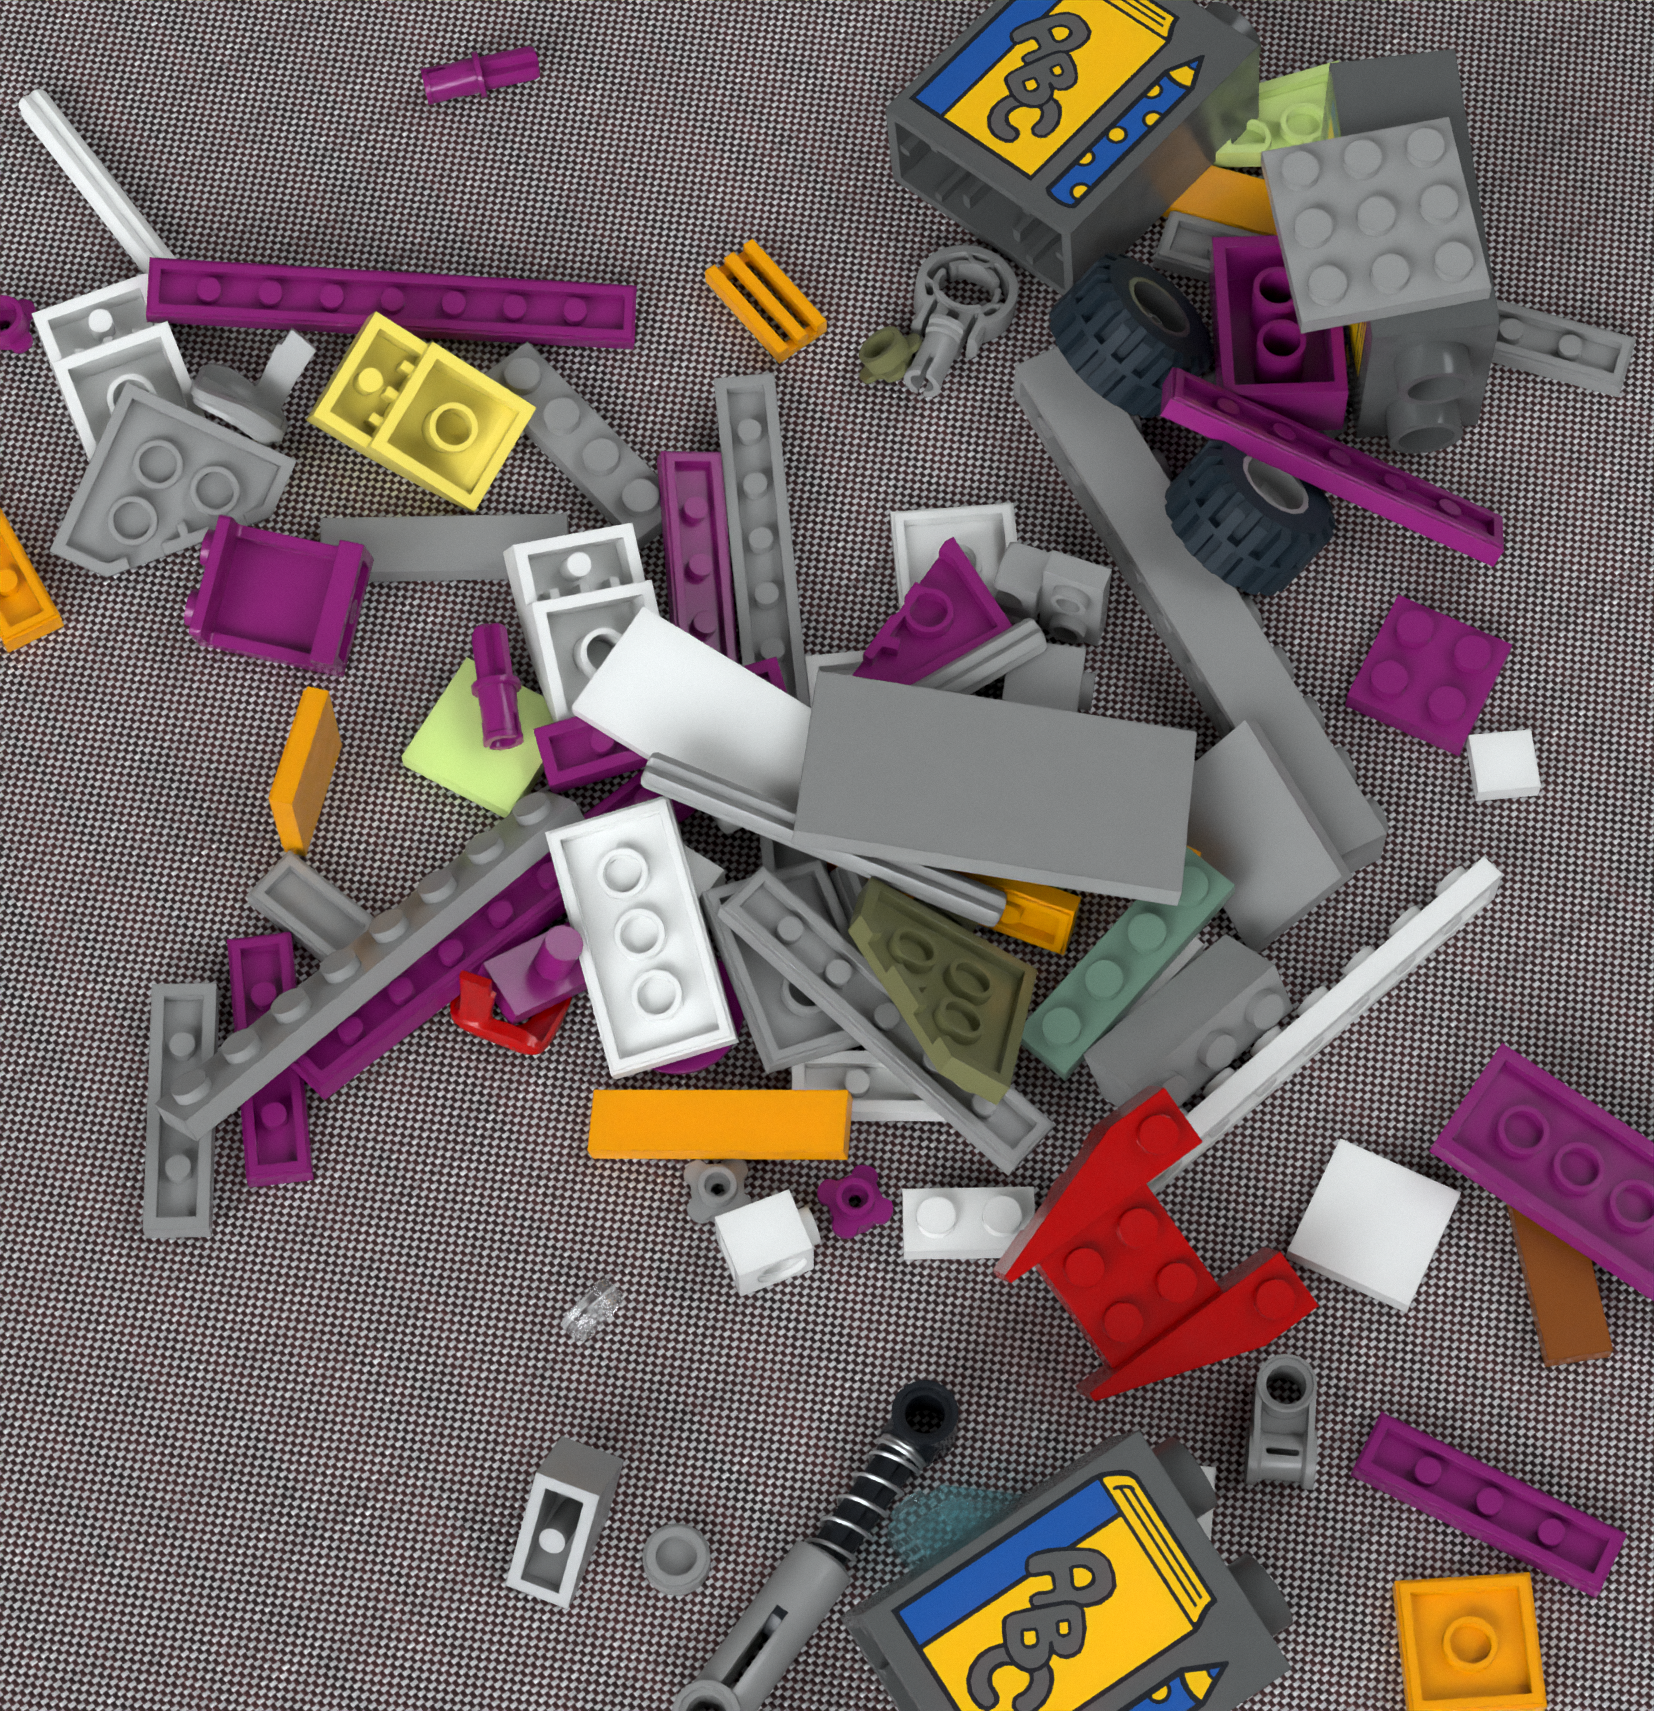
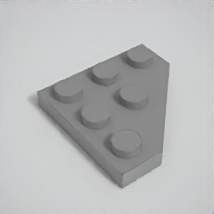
M126 382L49 552L108 578L201 544L207 530H215L220 514L231 516L238 524L244 526L261 522L272 517L297 460Z

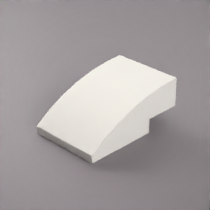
M147 273L32 313L35 328L89 462L126 382L205 418L202 408L192 402L193 395L190 392L192 382L168 321L163 323L147 322Z
M633 522L515 544L503 552L526 645L554 723L575 717L571 708L641 608L645 607L660 616L652 580L645 581Z

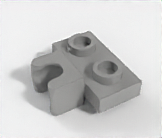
M1010 542L993 585L999 589L995 600L1004 613L1021 619L1032 618L1035 621L1039 612V627L1048 630L1052 636L1063 642L1071 644L1085 642L1098 646L1106 626L1112 569L1055 550L1049 553L1019 542Z

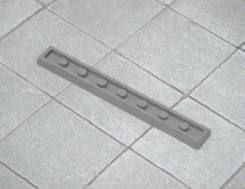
M1173 210L1170 211L1154 257L1153 267L1209 282L1212 237L1264 235ZM1496 299L1500 326L1492 358L1493 363L1619 398L1637 338Z

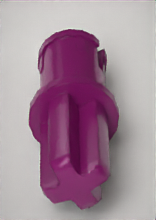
M531 46L478 57L477 51L471 52V58L420 68L429 105L481 93V98L487 97V90L532 81L540 77L537 53L534 47Z
M501 623L480 624L474 628L471 637L477 680L471 685L472 695L478 698L483 745L491 750L511 749L524 742L517 706V692L521 689V681L517 676H513L506 627Z

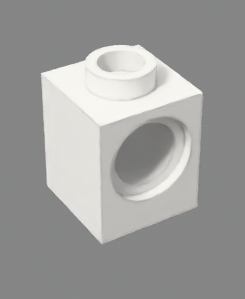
M789 1189L715 1217L716 1239L740 1297L814 1269L813 1246L821 1243L820 1234L809 1207L805 1206L797 1209Z

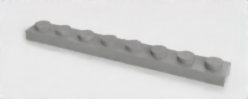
M542 788L535 793L521 798L514 805L512 813L490 831L482 832L473 837L465 846L463 853L443 869L434 871L424 877L418 884L417 890L398 906L376 916L366 932L346 948L337 950L327 956L321 963L320 969L297 988L288 990L278 996L273 1001L271 1009L247 1029L239 1030L229 1036L223 1042L219 1052L198 1069L191 1070L180 1076L171 1086V1091L154 1104L166 1124L196 1141L201 1139L546 855L550 849L545 832L585 820L576 802Z

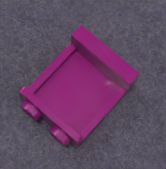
M220 514L215 530L208 529L203 538L200 564L205 566L200 589L193 588L188 596L184 612V623L190 626L189 634L200 646L344 678L374 558L362 544L340 540L339 545L334 546L238 524L233 517Z

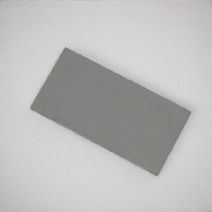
M818 671L791 844L1178 906L1183 885L1197 732Z

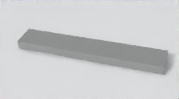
M764 865L720 907L717 916L1008 1176L1054 1127L1055 1124L1011 1085L1004 1097L995 1105L975 1093L961 1089L955 1082L939 1074L863 954Z

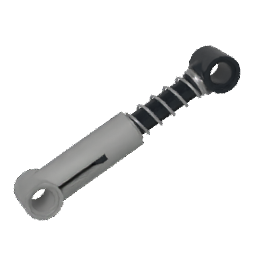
M918 1380L907 1384L897 1393L892 1404V1416L880 1431L882 1436L877 1441V1450L870 1451L868 1454L869 1465L864 1472L853 1474L854 1485L848 1494H840L836 1497L838 1507L832 1516H823L820 1519L822 1529L816 1538H807L804 1542L798 1540L795 1542L695 1681L688 1684L678 1693L673 1703L672 1711H697L702 1708H714L719 1711H757L851 1582L845 1565L849 1560L852 1562L857 1561L853 1554L865 1538L868 1540L873 1539L869 1532L881 1516L884 1518L888 1517V1513L885 1510L897 1494L904 1496L901 1488L910 1476L919 1475L923 1467H929L932 1462L944 1458L952 1450L957 1439L958 1405L954 1395L944 1385L933 1380ZM927 1410L937 1414L942 1420V1425L934 1432L919 1433L907 1424V1419L915 1412ZM766 1640L767 1642L731 1691L729 1688L762 1642Z

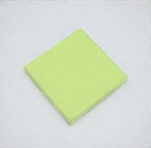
M466 657L401 756L403 766L505 818L512 813L514 805L521 798L529 795L544 772L533 729L554 722L544 696L521 685L520 691L517 692V706L524 742L517 747L505 750L485 748L483 745L478 698L472 695L471 685L477 680L475 661Z

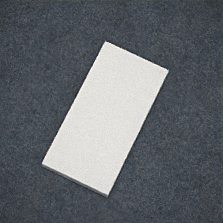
M642 607L571 708L574 715L647 760L652 753L659 752L797 808L812 708L647 608Z
M661 796L545 832L570 927L575 929L583 940V949L579 960L611 1076L615 1080L739 1043L671 798Z

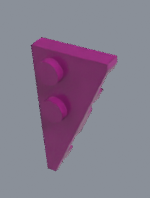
M954 537L943 543L939 549L937 560L921 582H915L905 595L904 605L899 612L891 615L863 653V661L852 676L912 685L1012 627V624Z

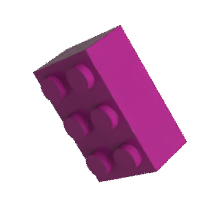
M1278 235L1212 237L1209 289L1216 385L1315 431L1343 430L1348 397L1343 326L1300 333Z

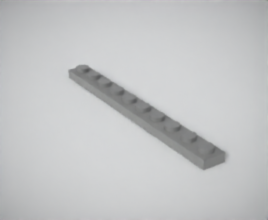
M774 373L715 378L714 388L742 665L745 666L777 657L787 694L810 707ZM760 835L762 862L770 872L817 858ZM823 860L826 870L828 872L827 861Z

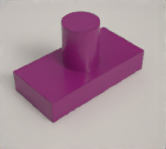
M567 922L555 926L548 932L482 963L477 974L492 980V991L496 992L495 1002L509 1024L515 1025L569 997L587 990L579 960L583 949L582 937Z

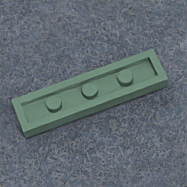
M1186 846L1182 893L1178 906L1136 900L1026 1020L1020 1044L1066 1081L1085 1060L1083 1054L1115 1027L1235 894V885Z

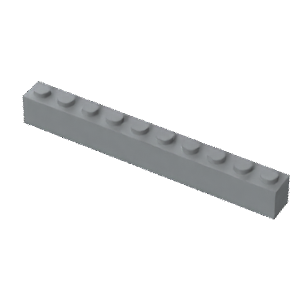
M1058 346L1015 365L1013 394L1221 739L1244 720L1257 721L1349 871L1353 873L1381 859L1389 830L1382 808L1375 799L1369 798L1366 800L1355 782L1357 774L1348 753L1340 746L1334 748L1324 732L1325 721L1319 706L1311 696L1308 695L1303 698L1293 682L1294 671L1285 651L1279 645L1272 647L1261 630L1263 628V621L1254 601L1248 595L1241 597L1236 588L1225 583L1215 574L1210 573L1188 552L1182 540L1176 536L1171 527L1173 522L1167 516L1165 504L1167 503L1165 493L1172 481L1171 470L1161 451L1157 448L1150 450L1142 437V425L1138 414L1132 415L1125 412L1092 390L1072 369Z

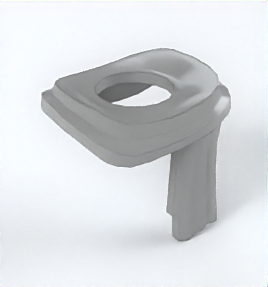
M291 327L283 342H277L257 384L252 383L239 372L226 365L217 363L207 364L200 369L192 382L190 390L193 395L192 402L198 407L233 424L266 447H269L274 442H282L288 429V421L282 411L283 404L297 379L314 355L316 347L308 342L296 329Z

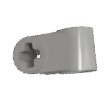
M1292 1354L1276 1355L1266 1360L1259 1369L1251 1396L1250 1424L1247 1429L1244 1484L1255 1485L1258 1479L1299 1482L1302 1489L1313 1490L1317 1462V1430H1315L1317 1380L1310 1364L1299 1356ZM1284 1378L1291 1380L1298 1386L1302 1398L1293 1404L1278 1403L1271 1398L1266 1385L1274 1379Z

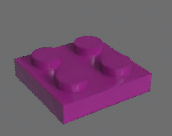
M1398 595L1347 694L1345 706L1460 757L1468 735L1471 734L1510 655L1512 644Z

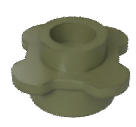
M894 326L884 327L873 333L863 343L859 351V359L865 365L859 374L864 384H871L875 380L884 379L886 382L891 383L902 379L914 360L913 353L919 350L922 344L920 336L917 333H912L904 337L898 328Z

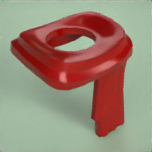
M461 970L459 975L460 995L450 1002V1014L454 1023L475 1036L520 1054L537 1055L543 1053L558 1032L570 1008L572 997L532 1016L529 1021L514 1026L493 1018L492 1013L496 992L492 991V980Z

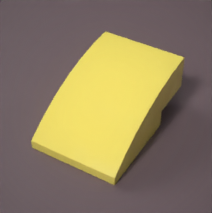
M376 311L365 320L306 418V421L396 474L473 513L476 511L526 427L536 407L434 342L430 344L425 343Z

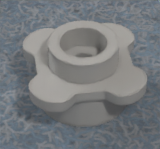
M726 1159L724 1163L706 1164L701 1160L689 1163L684 1170V1180L691 1187L692 1199L687 1204L689 1217L701 1224L708 1221L715 1222L716 1216L751 1204L752 1201L745 1194L744 1180L749 1173L747 1164L742 1159ZM715 1185H721L724 1188V1192L720 1195H715L711 1189Z

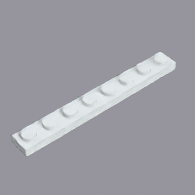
M1485 857L1480 859L1468 871L1462 866L1454 869L1438 885L1434 892L1438 897L1422 911L1417 906H1413L1404 912L1390 928L1389 934L1392 936L1376 951L1369 945L1358 952L1344 968L1343 974L1346 976L1330 991L1325 986H1321L1313 991L1297 1009L1296 1013L1300 1016L1284 1031L1278 1026L1267 1031L1252 1047L1250 1054L1253 1058L1237 1072L1231 1067L1221 1071L1204 1089L1203 1095L1206 1098L1188 1113L1184 1108H1180L1203 1143L1147 1183L1153 1194L1156 1195L1494 900L1502 873Z

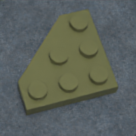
M871 876L858 895L848 929L849 934L939 1074L955 1082L961 1089L975 1093L997 1105L1010 1089L1038 970Z

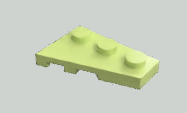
M1330 63L1259 83V118L1257 120L1250 119L1247 122L1246 131L1233 144L1231 139L1216 152V161L1212 165L1217 167H1261L1262 151L1320 141Z

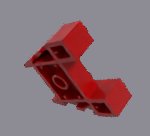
M1147 1086L1093 1127L1083 1141V1147L1066 1171L1063 1174L1061 1173L1047 1192L1048 1196L1024 1230H1020L993 1268V1272L999 1279L1012 1283L1035 1266L1104 1363L1103 1366L1075 1386L1081 1395L1093 1401L1111 1397L1264 1347L1319 1307L1281 1251L1262 1247L1219 1280L1215 1281L1147 1185L1148 1182L1203 1143L1164 1087Z

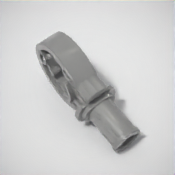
M954 245L936 251L922 263L917 273L913 303L916 315L910 328L911 334L917 333L920 338L925 329L926 333L911 366L904 375L905 384L914 393L918 394L926 377L929 382L923 396L934 397L938 395L953 360L960 358L967 338L965 356L972 359L976 357L982 343L997 338L1010 326L1016 309L1018 281L1011 266L998 254L979 246ZM948 272L947 279L950 282L965 279L967 282L984 286L989 291V295L993 297L992 301L983 306H980V304L964 305L952 301L941 290L944 287L946 273ZM1001 291L1005 296V304L999 303Z

